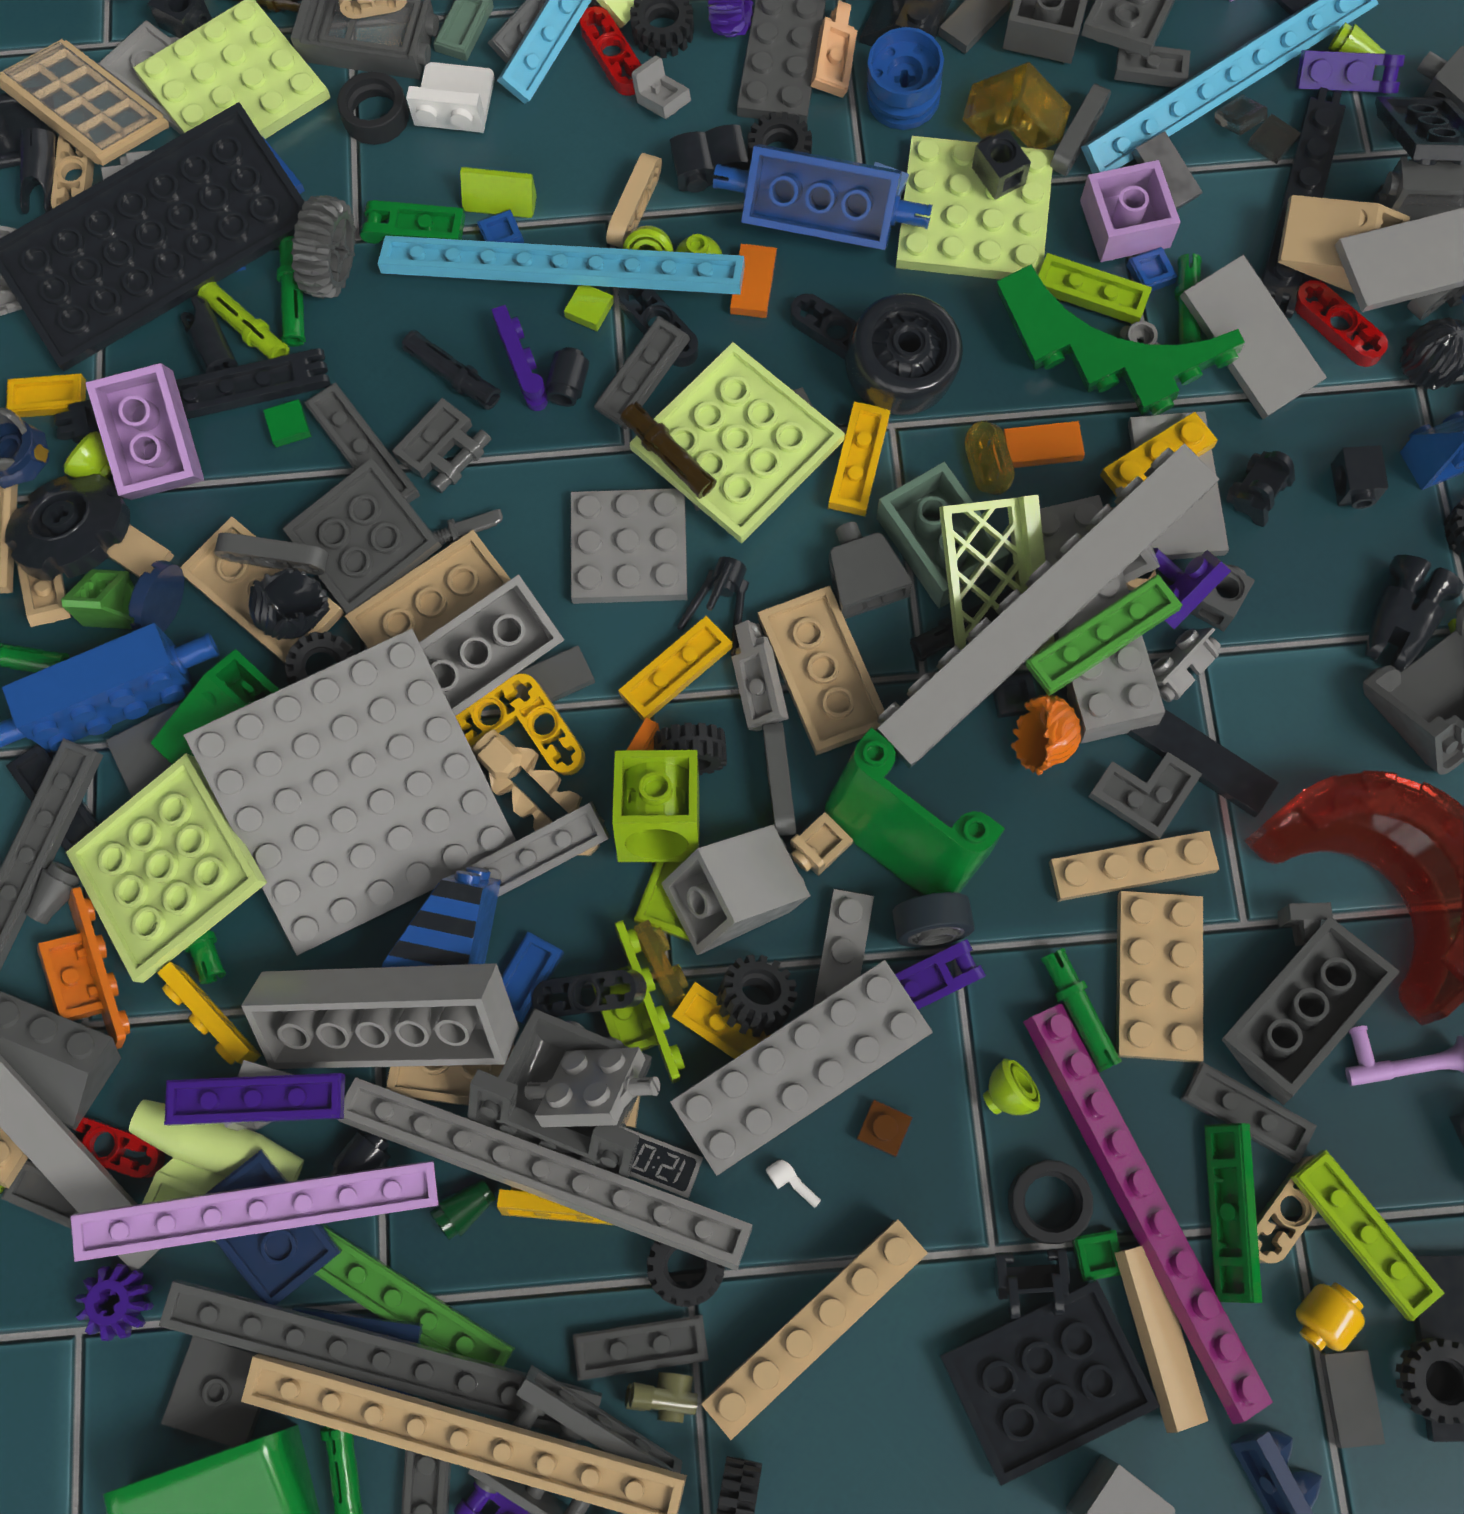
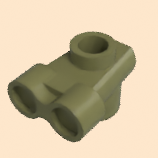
M659 1372L657 1388L642 1383H629L625 1395V1409L644 1412L646 1410L658 1411L657 1420L683 1423L684 1415L696 1414L698 1394L692 1393L693 1377Z

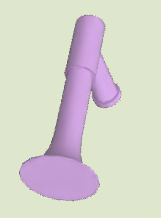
M1367 1026L1353 1027L1349 1030L1359 1063L1357 1066L1346 1067L1345 1069L1350 1086L1391 1080L1394 1077L1435 1070L1451 1069L1464 1073V1038L1461 1035L1457 1036L1453 1047L1440 1053L1396 1061L1375 1062L1367 1034Z

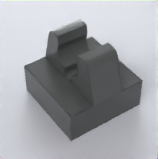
M1331 902L1292 903L1277 912L1279 928L1292 927L1296 946H1304L1329 917L1333 918Z

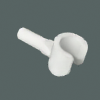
M778 1160L766 1168V1173L777 1189L789 1182L793 1189L814 1208L821 1202V1199L801 1182L792 1166L786 1161Z

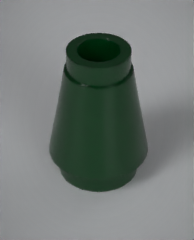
M480 1179L475 1184L473 1183L439 1200L438 1206L429 1213L447 1239L451 1240L457 1234L461 1237L496 1198L487 1184Z

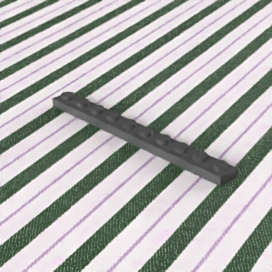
M179 1279L172 1281L159 1323V1327L515 1421L524 1406L522 1398L517 1396L516 1393L526 1372ZM558 1381L599 1407L602 1398L601 1392ZM547 1414L544 1416L539 1415L533 1424V1427L559 1434L562 1430L560 1422Z

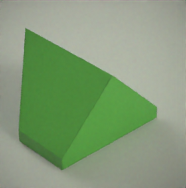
M90 570L61 599L62 607L84 627L132 629L130 624L134 623V618L129 616V603L134 585L130 579L129 571Z

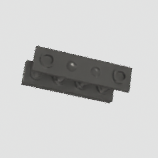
M531 1365L516 1393L517 1396L522 1398L524 1406L513 1422V1426L530 1430L539 1415L544 1416L547 1414L560 1422L562 1430L557 1437L558 1439L575 1443L577 1440L585 1438L599 1447L598 1450L681 1474L682 1460ZM473 1469L468 1471V1474L474 1477V1481L480 1488L492 1494L498 1492L531 1514H585L590 1506V1503L572 1499L570 1504L567 1505L545 1490Z

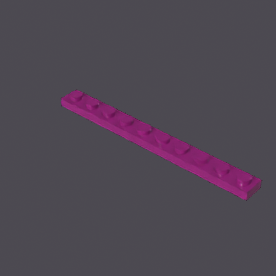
M1058 1004L1023 1021L1135 1238L1139 1245L1143 1247L1159 1284L1232 1424L1247 1421L1272 1404L1273 1401L1063 1004Z

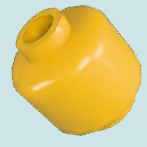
M1336 1282L1331 1286L1318 1284L1296 1309V1317L1303 1326L1299 1334L1319 1351H1322L1325 1346L1335 1351H1343L1365 1325V1319L1361 1312L1364 1306L1357 1297Z

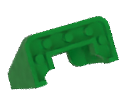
M871 727L857 744L829 795L825 805V812L853 839V843L921 896L943 892L960 893L991 854L1005 828L990 816L977 811L965 813L956 821L952 828L943 823L885 778L895 763L896 752L888 739Z
M298 1425L102 1494L107 1514H320Z

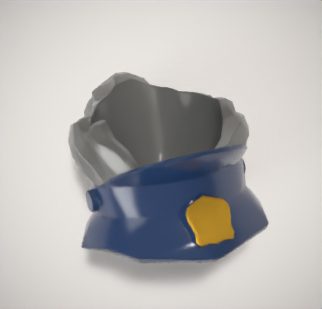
M0 408V487L5 489L16 484L34 480L48 463L49 450L44 432L23 421L12 410Z

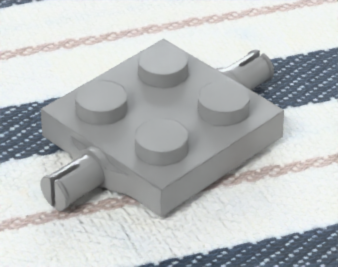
M639 1047L575 1050L565 1052L552 1079L548 1080V1082H527L524 1092L528 1100L542 1099L534 1115L541 1127L617 1125L624 1108L632 1098L645 1095L657 1096L659 1094L658 1091H660V1081L656 1076L639 1078V1073L646 1060Z

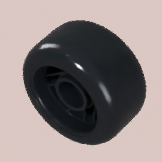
M907 293L883 297L864 310L852 330L845 354V367L848 379L856 393L869 405L891 410L890 414L912 415L923 412L937 404L952 385L962 361V338L950 314L933 300Z

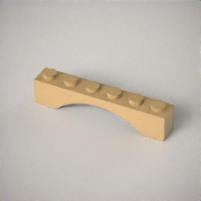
M898 1219L894 1220L794 1317L703 1399L701 1403L703 1408L727 1437L732 1440L921 1261L928 1252Z

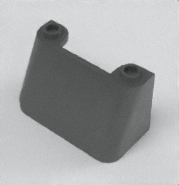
M1464 601L1456 610V630L1403 672L1400 673L1399 670L1391 665L1382 668L1378 667L1370 672L1366 680L1363 681L1366 698L1418 756L1440 775L1449 773L1464 762Z

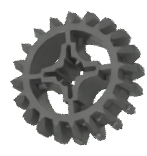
M327 195L311 196L302 205V211L298 213V222L294 225L295 234L294 238H292L293 250L291 251L293 255L291 266L295 270L293 277L297 282L299 290H303L306 294H311L312 297L323 299L324 297H338L341 293V288L346 287V280L349 278L353 257L355 256L356 228L353 225L355 218L351 213V208L344 200Z

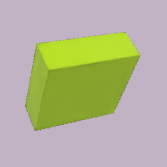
M579 285L564 310L565 318L598 332L614 304L613 295L592 286Z

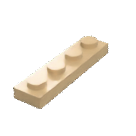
M1210 831L1051 859L1049 862L1058 901L1212 874L1219 870Z

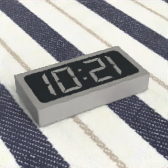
M625 1127L624 1130L640 1136L630 1176L689 1199L703 1157Z

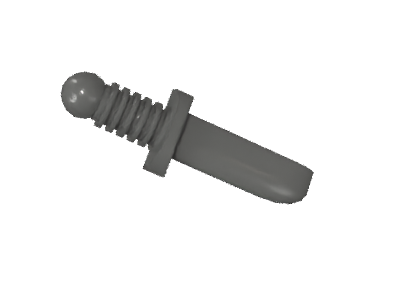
M497 509L457 523L452 518L447 520L448 528L445 527L444 530L442 528L441 531H434L433 534L442 545L444 542H451V540L454 543L472 530L477 533L496 526L502 521L503 515L501 509Z

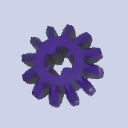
M708 0V20L711 23L713 32L726 37L745 35L751 26V17L753 16L752 0Z
M117 1264L113 1270L109 1266H102L98 1269L97 1278L87 1277L83 1280L89 1292L88 1294H78L74 1298L79 1303H85V1309L79 1311L75 1317L78 1320L90 1319L85 1329L88 1335H93L100 1331L102 1341H111L115 1335L120 1339L131 1336L132 1326L139 1328L146 1324L140 1311L152 1310L154 1307L152 1302L144 1301L143 1297L150 1293L153 1287L151 1284L139 1285L144 1274L141 1270H133L129 1273V1268L126 1264ZM116 1295H118L120 1302L116 1303L114 1309L111 1310L110 1302L115 1300Z

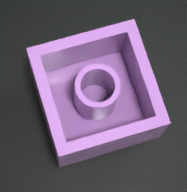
M1159 160L1089 174L1087 176L1080 202L1100 262L1142 254L1160 247L1163 249L1171 247L1181 222Z

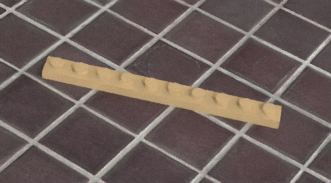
M260 1353L252 1357L241 1402L624 1514H678L687 1477L684 1474Z

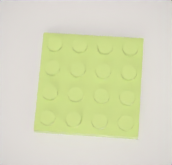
M255 0L241 1L133 67L139 79L166 110L183 134L240 102L261 136L266 139L331 98L327 87Z
M912 136L907 169L909 178L905 186L904 200L926 205L931 204L933 206L930 216L915 214L930 218L928 229L901 223L896 268L1002 279L1032 264L1039 275L1045 254L1053 170L1050 164L1054 151L1021 147L1031 161L1026 184L995 200L972 169L977 142Z
M732 342L654 418L658 423H663L669 429V434L706 472L717 480L715 487L709 494L699 499L653 451H647L641 445L642 440L638 436L629 443L630 449L742 544L844 441L845 433Z
M187 753L66 852L132 981L140 983L148 980L267 884L247 846L230 827L196 758Z

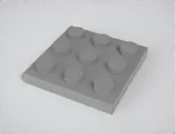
M678 489L571 492L572 603L688 600L685 495Z

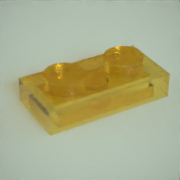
M649 919L634 926L641 949L669 1006L672 1007L682 1002L685 997L683 989L689 985L679 964L671 966L665 954L666 951L670 950V946L661 927L654 930Z

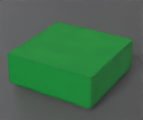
M299 399L263 410L272 442L276 448L312 437L303 406Z
M1116 1230L1077 1236L1072 1240L1081 1282L1121 1275L1115 1257V1252L1121 1251Z

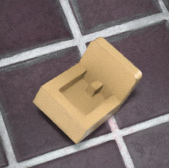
M824 812L800 836L796 834L791 839L790 849L793 852L790 856L802 870L808 872L811 869L819 876L853 844V839Z

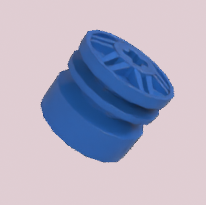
M897 28L889 30L880 36L870 49L867 62V102L870 112L877 121L889 128L907 130L919 127L929 121L939 107L944 57L941 46L932 35L918 28Z

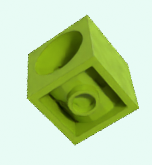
M697 750L615 751L612 824L618 862H684L699 848V772Z

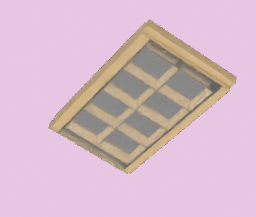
M61 39L0 72V88L97 165H106L169 127V121L163 117L162 113L67 40Z

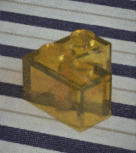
M1027 62L972 84L962 120L982 139L989 135L995 136L1008 129L1009 132L1013 131L1028 148L1043 149L1058 144L1063 139L1071 106L1030 62Z

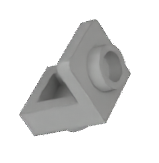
M658 56L652 57L632 72L637 103L664 119L676 113L691 101L689 88L665 75L662 58Z

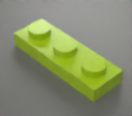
M1050 253L1046 254L1038 275L1046 289L1056 299L1131 324L1141 320L1152 287Z

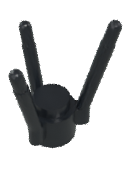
M725 556L720 557L714 570H709L704 584L683 614V617L677 624V628L679 630L685 628L710 589L713 591L706 605L708 610L714 609L720 595L732 597L735 592L737 594L731 638L733 648L730 654L731 656L736 655L735 649L739 647L735 625L742 623L745 594L749 586V582L744 580L747 571L746 566L737 559Z

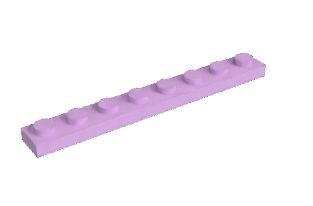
M434 1160L73 1214L71 1216L74 1262L438 1206Z

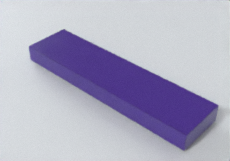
M330 1073L167 1080L164 1125L181 1126L344 1119L345 1074Z

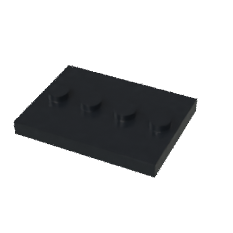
M1098 1280L1090 1281L1070 1291L1069 1295L1064 1296L1065 1312L1062 1316H1054L1052 1310L1054 1300H1051L1021 1315L1020 1318L1010 1320L939 1355L1000 1486L1160 1407Z

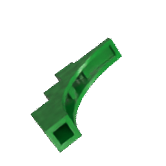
M1032 264L997 281L998 295L1034 370L1043 366L1046 370L1051 369L1065 361V355L1069 354L1088 393L1095 389H1098L1099 393L1107 391L1120 382L1118 378L1123 376L1141 416L1152 412L1153 416L1159 415L1174 406L1173 401L1177 399L1180 391L1176 383L1181 382L1182 385H1187L1203 376L1202 370L1215 364L1217 368L1231 364L1239 358L1238 353L1241 352L1245 343L1239 329L1209 340L1180 345L1144 344L1120 339L1089 326L1066 310L1046 289Z

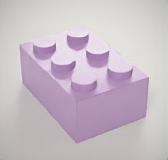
M159 363L85 382L118 496L133 500L205 481L173 370Z

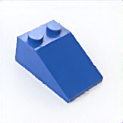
M1458 411L1443 420L1442 424L1435 427L1426 424L1417 428L1409 434L1410 440L1400 451L1402 458L1421 490L1463 474L1464 411Z

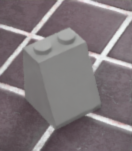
M774 824L696 849L661 883L696 955L711 950L790 913L811 896L805 886L804 879L796 869L786 845L780 838Z

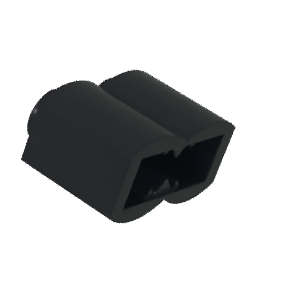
M722 125L706 132H687L670 139L671 154L679 191L697 193L713 185V179H716V177L729 180L728 177L714 175L717 164L747 171L749 169L740 125Z

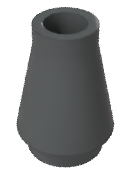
M52 861L49 868H43L30 906L25 912L26 915L37 922L48 924L51 918L69 900L71 889L80 887L78 885L80 879L76 871L56 861Z

